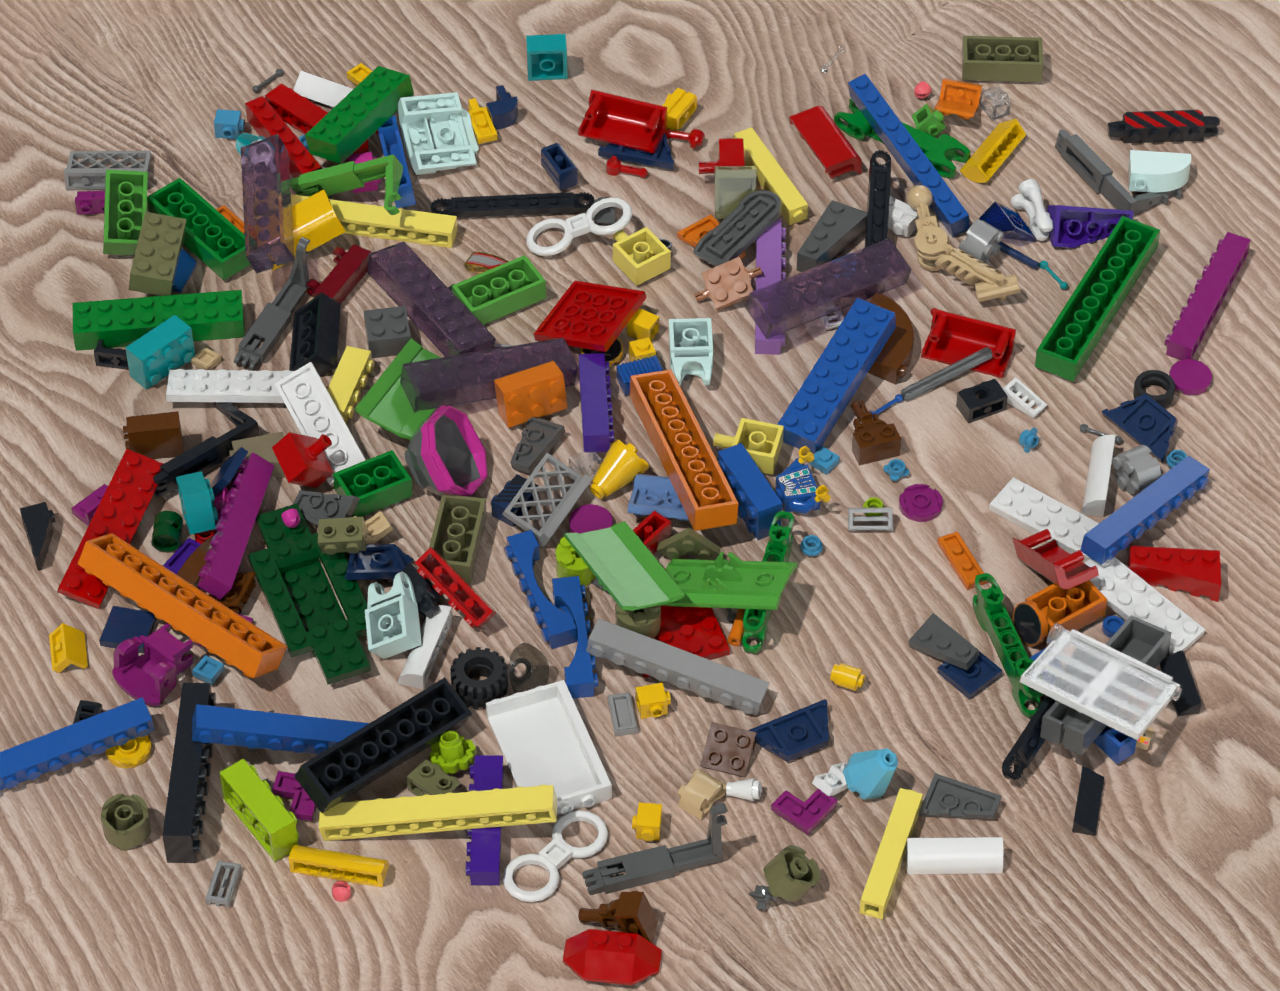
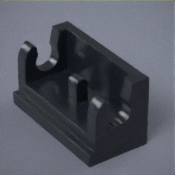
M99 339L94 349L96 366L129 370L126 350L108 348L106 345H103L104 340Z

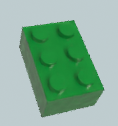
M393 450L333 473L334 489L337 494L360 498L351 517L365 516L413 496L412 479Z

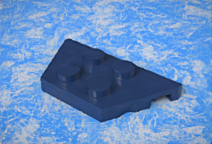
M665 133L655 153L612 143L608 144L605 148L601 146L598 149V156L611 158L616 156L617 159L674 170V160H672L671 150Z
M1147 394L1138 396L1132 401L1128 400L1120 403V407L1109 411L1107 408L1102 411L1106 419L1137 444L1149 447L1152 451L1150 454L1161 463L1164 462L1178 423L1175 416Z
M366 544V551L350 554L345 579L393 580L395 575L400 573L410 562L413 564L414 559L403 553L395 544Z
M821 700L748 731L756 732L755 741L757 744L789 762L829 745L827 700Z

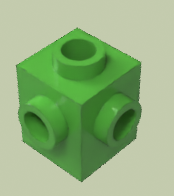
M925 104L911 115L916 125L915 128L933 137L946 129L943 122L945 119L943 114L938 109L935 111L928 104Z

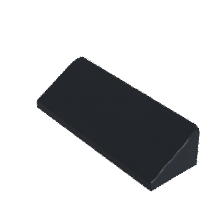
M1181 650L1164 658L1159 663L1162 672L1173 677L1171 685L1180 688L1172 699L1177 717L1198 714L1201 708L1199 694L1184 651Z
M1083 766L1072 832L1096 836L1104 777Z

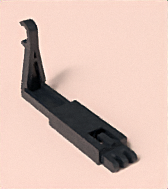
M214 402V407L223 413L236 427L218 438L214 436L208 438L161 465L162 472L153 477L154 483L158 484L156 486V496L162 497L169 492L173 493L178 490L176 481L178 476L201 471L204 475L222 465L224 458L229 456V451L233 450L232 441L259 436L258 422L235 408L234 402L226 404Z

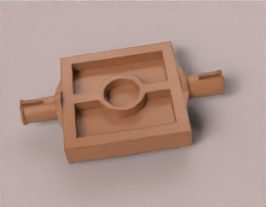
M739 256L702 272L706 290L694 295L697 302L710 298L715 309L720 311L755 296L752 279L763 275L762 270L759 266L748 271Z

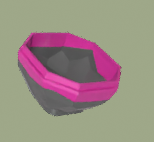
M441 405L420 424L412 435L408 449L405 452V461L420 488L427 489L439 496L451 494L470 497L488 477L486 450L465 413L450 405Z

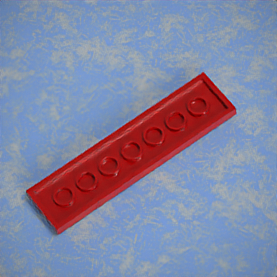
M126 448L58 587V593L94 608H100L110 586L105 585L95 575L88 574L84 568L78 565L85 543L88 540L113 533L123 541L131 544L156 492L158 484L154 483L153 477L162 472L160 466L163 463Z

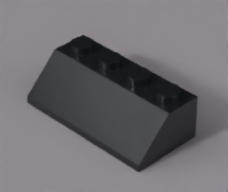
M322 292L294 312L290 371H296L312 362L319 376L322 377L329 371H333L337 365L341 304Z

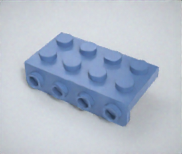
M637 474L635 476L634 488L628 503L627 513H633L635 516L650 515L655 510L665 518L689 521L669 477Z

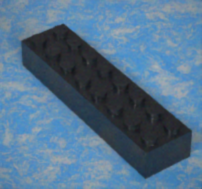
M444 677L302 764L294 777L319 811L324 813L438 742L444 732L455 731L462 727L470 718L472 712Z
M211 683L182 684L162 834L167 863H196L197 854H201L199 834L204 832V821L201 820V816L206 814V801L203 800L204 796H208L209 791L206 777L211 775V763H208L209 758H213V744L192 741V717L196 704L216 705V693L212 692Z

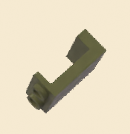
M715 166V219H719L722 222L739 206V203L747 195L756 192V166Z

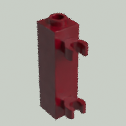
M355 244L347 252L340 247H336L333 251V254L337 255L333 259L337 263L321 284L315 279H310L307 282L306 286L310 287L307 291L309 295L316 297L322 292L339 304L345 300L372 267L371 251Z

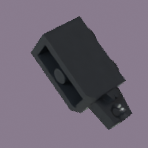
M410 562L401 572L406 573L412 582L418 612L431 618L439 609L436 602L439 600L440 594L432 587L433 584L429 579H424L417 572L418 568Z

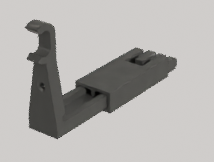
M1059 130L1055 148L1061 153V157L1097 194L1102 193L1117 210L1134 211V216L1160 202L1167 205L1169 195H1173L1176 199L1180 200L1182 192L1179 188L1167 192H1150L1133 197L1112 176L1113 171L1077 134L1071 136L1066 130Z
M304 237L299 240L296 247L295 261L288 281L272 304L267 303L240 342L238 354L234 359L235 364H239L243 359L241 366L246 368L251 363L249 370L254 371L259 363H263L291 322L292 313L310 288L306 286L309 281L306 258L309 252L306 251V247L310 240ZM262 338L266 339L259 349L256 348L260 345V340Z
M720 803L710 808L707 839L668 849L666 845L598 861L597 868L589 869L582 873L589 895L602 892L609 894L673 878L676 872L722 861L721 826L727 824V820L724 815L720 814L728 812L726 805Z

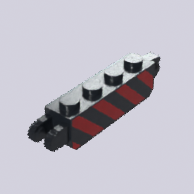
M1200 110L1126 112L1123 115L1122 121L1109 122L1107 131L1109 137L1123 138V143L1204 141V137L1218 134L1219 129L1217 126L1220 125V120L1216 116H1204Z

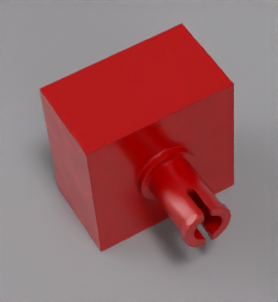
M743 138L719 139L717 161H699V174H715V166H745Z
M289 432L272 447L288 483L317 488L334 473L324 453V450L332 445L327 435L322 434L317 439Z

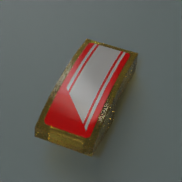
M474 251L464 266L467 271L485 272L509 261L492 254Z

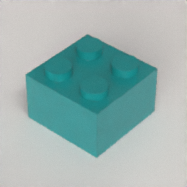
M566 34L526 35L528 81L568 79Z
M202 471L176 477L183 517L190 535L215 529V521L218 520L216 507H214L213 501L215 498L209 479H204Z

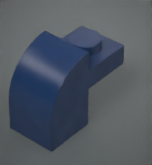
M504 85L496 86V101L486 103V109L495 130L513 125L518 118L517 96L511 97L510 92H506Z

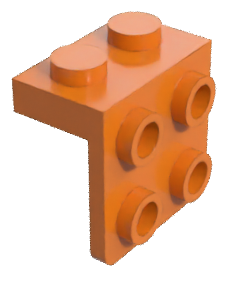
M943 78L940 97L934 110L938 109L943 115L956 114L962 119L974 117L979 108L983 85Z

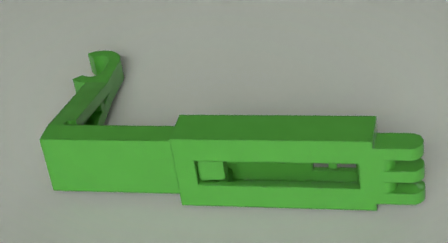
M393 154L358 164L351 161L301 174L299 177L290 179L288 185L292 187L297 195H308L310 197L324 189L329 196L364 187L365 182L386 177L384 208L390 215H396L400 211L396 206H392V203L401 199L398 189L403 166Z

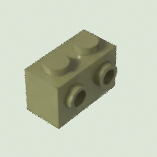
M363 517L319 519L318 545L322 553L334 555L338 552L358 553L359 551H366L367 526Z
M427 759L407 776L408 790L415 796L446 794L449 792L461 793L460 782L454 776L450 777L443 772L439 765L432 764Z

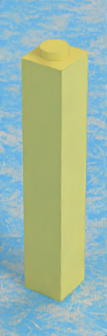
M753 128L734 133V138H743L745 165L756 166V180L763 190L773 192L780 198L782 206L781 215L786 222L792 225L806 220L808 216L807 202Z
M899 789L860 900V914L883 920L906 853L907 838H911L919 816L923 794L917 793L914 790Z

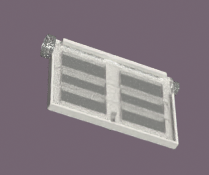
M1055 623L1048 634L1047 644L1049 646L1020 678V683L1136 740L1141 737L1172 699L1177 701L1182 693L1180 685L1172 681L1173 677L1074 629L1070 632L1059 623Z

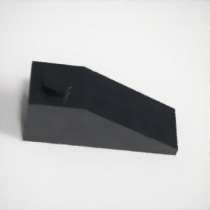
M46 502L20 508L23 526L38 571L43 569L53 535L52 523L56 522L53 510H48Z

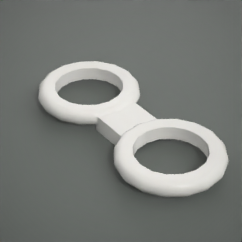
M610 197L594 203L587 210L586 214L582 213L566 219V221L557 218L543 220L530 229L526 237L527 247L538 256H552L564 251L571 244L572 239L589 232L604 236L615 234L629 224L632 217V208L626 201ZM618 207L623 210L622 217L612 225L599 226L593 222L595 215L604 208ZM548 228H560L565 231L563 239L553 246L541 247L535 243L536 237Z
M577 810L561 816L553 826V840L539 852V855H521L510 861L503 875L505 889L512 897L523 902L533 903L551 896L559 884L560 875L558 869L572 857H591L602 850L608 837L605 822L598 815L589 811ZM584 821L592 824L597 829L598 838L589 846L582 848L573 847L563 840L562 831L572 822ZM532 864L543 867L550 876L547 885L533 892L518 888L513 882V875L522 866Z

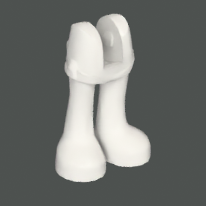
M1033 179L1025 180L1018 186L1020 194L1013 196L1010 202L1014 209L1026 210L1029 216L1031 232L1037 240L1045 241L1049 236V232L1054 228L1053 221L1050 218V213L1046 212L1038 182Z

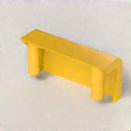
M324 189L251 228L263 256L273 271L295 259L296 247L302 237L310 240L306 247V251L309 252L346 232Z

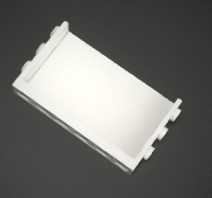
M564 680L545 686H538L528 691L517 692L511 696L494 699L486 703V717L517 787L553 785L557 795V815L566 814L583 807H591L596 803L612 799V784Z

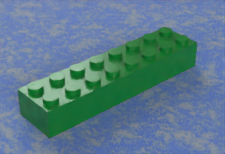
M242 290L72 303L73 338L76 351L95 349L99 339L104 340L103 345H106L108 348L127 347L174 315L192 328L193 342L244 338L245 336Z

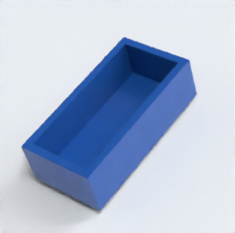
M742 443L718 451L717 462L738 502L739 518H743L749 533H753L757 540L768 537L774 516L782 511L781 500ZM779 519L777 522L780 526L782 519Z

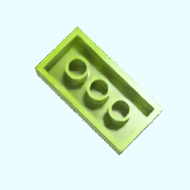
M243 758L219 772L224 801L273 861L276 862L289 854L292 847L298 845L297 819L291 811L288 812L284 808L281 798L278 795H273L267 781H262L259 778L256 768L253 765L249 766Z

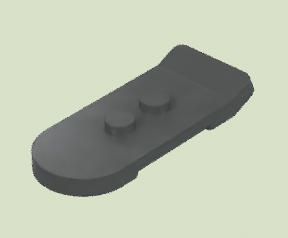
M765 190L747 195L739 203V206L719 225L700 239L693 251L694 254L714 267L737 258L780 217L782 213L780 198L775 193Z

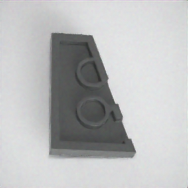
M538 417L528 419L527 425L521 433V441L517 444L511 459L512 468L530 474L545 454L565 433L564 426Z
M300 490L293 504L297 503L303 517L318 526L319 519L351 517L360 498L350 495L342 496L339 494H323L321 492Z
M934 613L909 640V647L965 670H968L979 657V650Z
M935 773L919 810V817L993 820L1002 796Z

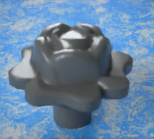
M756 885L755 891L749 892V895L757 901L756 909L766 910L767 903L777 899L771 895L768 886Z

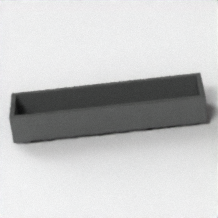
M1131 615L1105 645L1155 669L1169 652L1172 632ZM1093 658L1086 667L1100 673L1107 664ZM1123 672L1115 680L1135 691L1143 684L1142 681ZM1080 673L1076 678L1087 685L1094 680L1083 673ZM1070 685L1064 693L1077 699L1083 691ZM1111 687L1104 692L1124 703L1131 698ZM1098 699L1093 707L1113 717L1121 710L1101 699ZM1056 701L1043 716L1040 737L1057 745L1063 743L1064 748L1082 756L1107 725Z

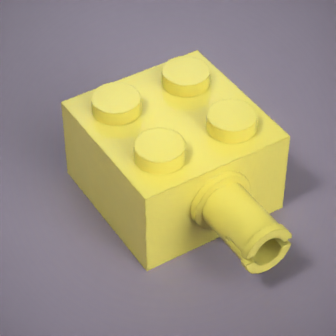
M647 227L629 236L624 230L613 234V239L617 241L613 244V262L636 286L670 269L671 251Z
M741 418L736 435L728 436L716 433L713 446L729 448L742 443L760 471L773 475L783 445L784 426Z

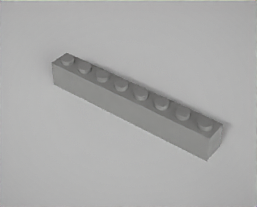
M599 618L588 639L586 652L591 653L595 657L607 659L617 665L631 668L638 673L655 677L659 681L676 685L680 689H686L702 697L716 700L723 705L740 709L747 714L757 716L767 694L769 686L767 681Z

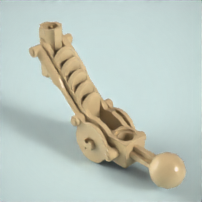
M924 185L911 187L907 193V202L912 209L917 211L918 219L915 220L917 229L915 247L918 263L922 268L928 271L943 269L955 275L958 279L964 280L965 283L974 285L979 302L995 298L1004 301L1008 295L1020 293L1015 274L1004 277L1001 271L994 269L992 266L985 264L961 249L953 248L950 245V239H948L946 232L938 227L936 216L930 215L929 206L932 203L933 195L929 188Z

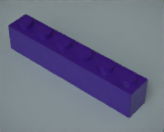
M604 353L579 354L584 453L608 452L610 443H614V430H609L613 429V416H608L612 415L611 389H607L610 388L609 362H605Z
M475 755V765H470V779H474V784H469V791L503 789V755ZM502 826L467 829V835L471 837V842H467V856H471V860L466 862V876H470L471 885H500Z

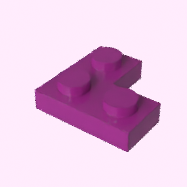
M278 771L272 788L273 795L293 798L289 811L295 815L296 819L312 821L317 807L296 780L295 774Z
M817 789L803 802L785 790L771 804V810L808 835L837 806V799L827 796L820 789Z

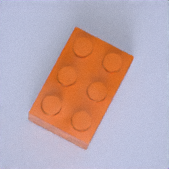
M554 361L494 380L498 413L508 428L528 422V419L533 417L540 418L568 409L564 375Z
M1090 580L1070 589H1062L1054 583L1025 599V601L1036 602L1038 609L1043 610L1048 621V634L1044 638L1049 644L1053 640L1056 642L1063 632L1070 635L1072 629L1078 631L1104 617L1107 598Z

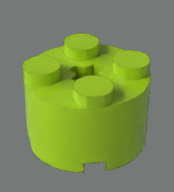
M561 538L556 548L557 576L559 578L579 576L580 585L587 586L591 584V581L597 577L566 538Z

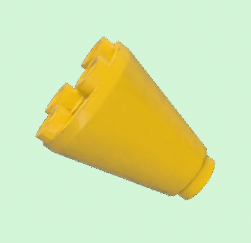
M616 440L591 481L592 485L589 489L599 499L608 497L634 481L637 474H644L650 466L636 454L638 450L631 443L625 445L620 440Z

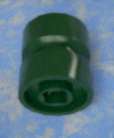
M161 511L156 514L151 540L152 546L156 550L171 553L179 549L183 527V518L180 514L173 511Z

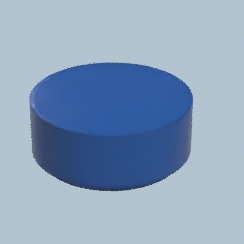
M1108 616L1103 621L1102 632L1111 638L1125 622L1118 616Z

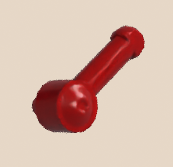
M666 129L665 131L667 139L686 140L693 149L701 146L705 138V134L698 129L692 130L691 133Z
M612 156L606 162V172L611 176L626 173L645 178L648 175L646 168L641 169L621 165V161L616 156Z

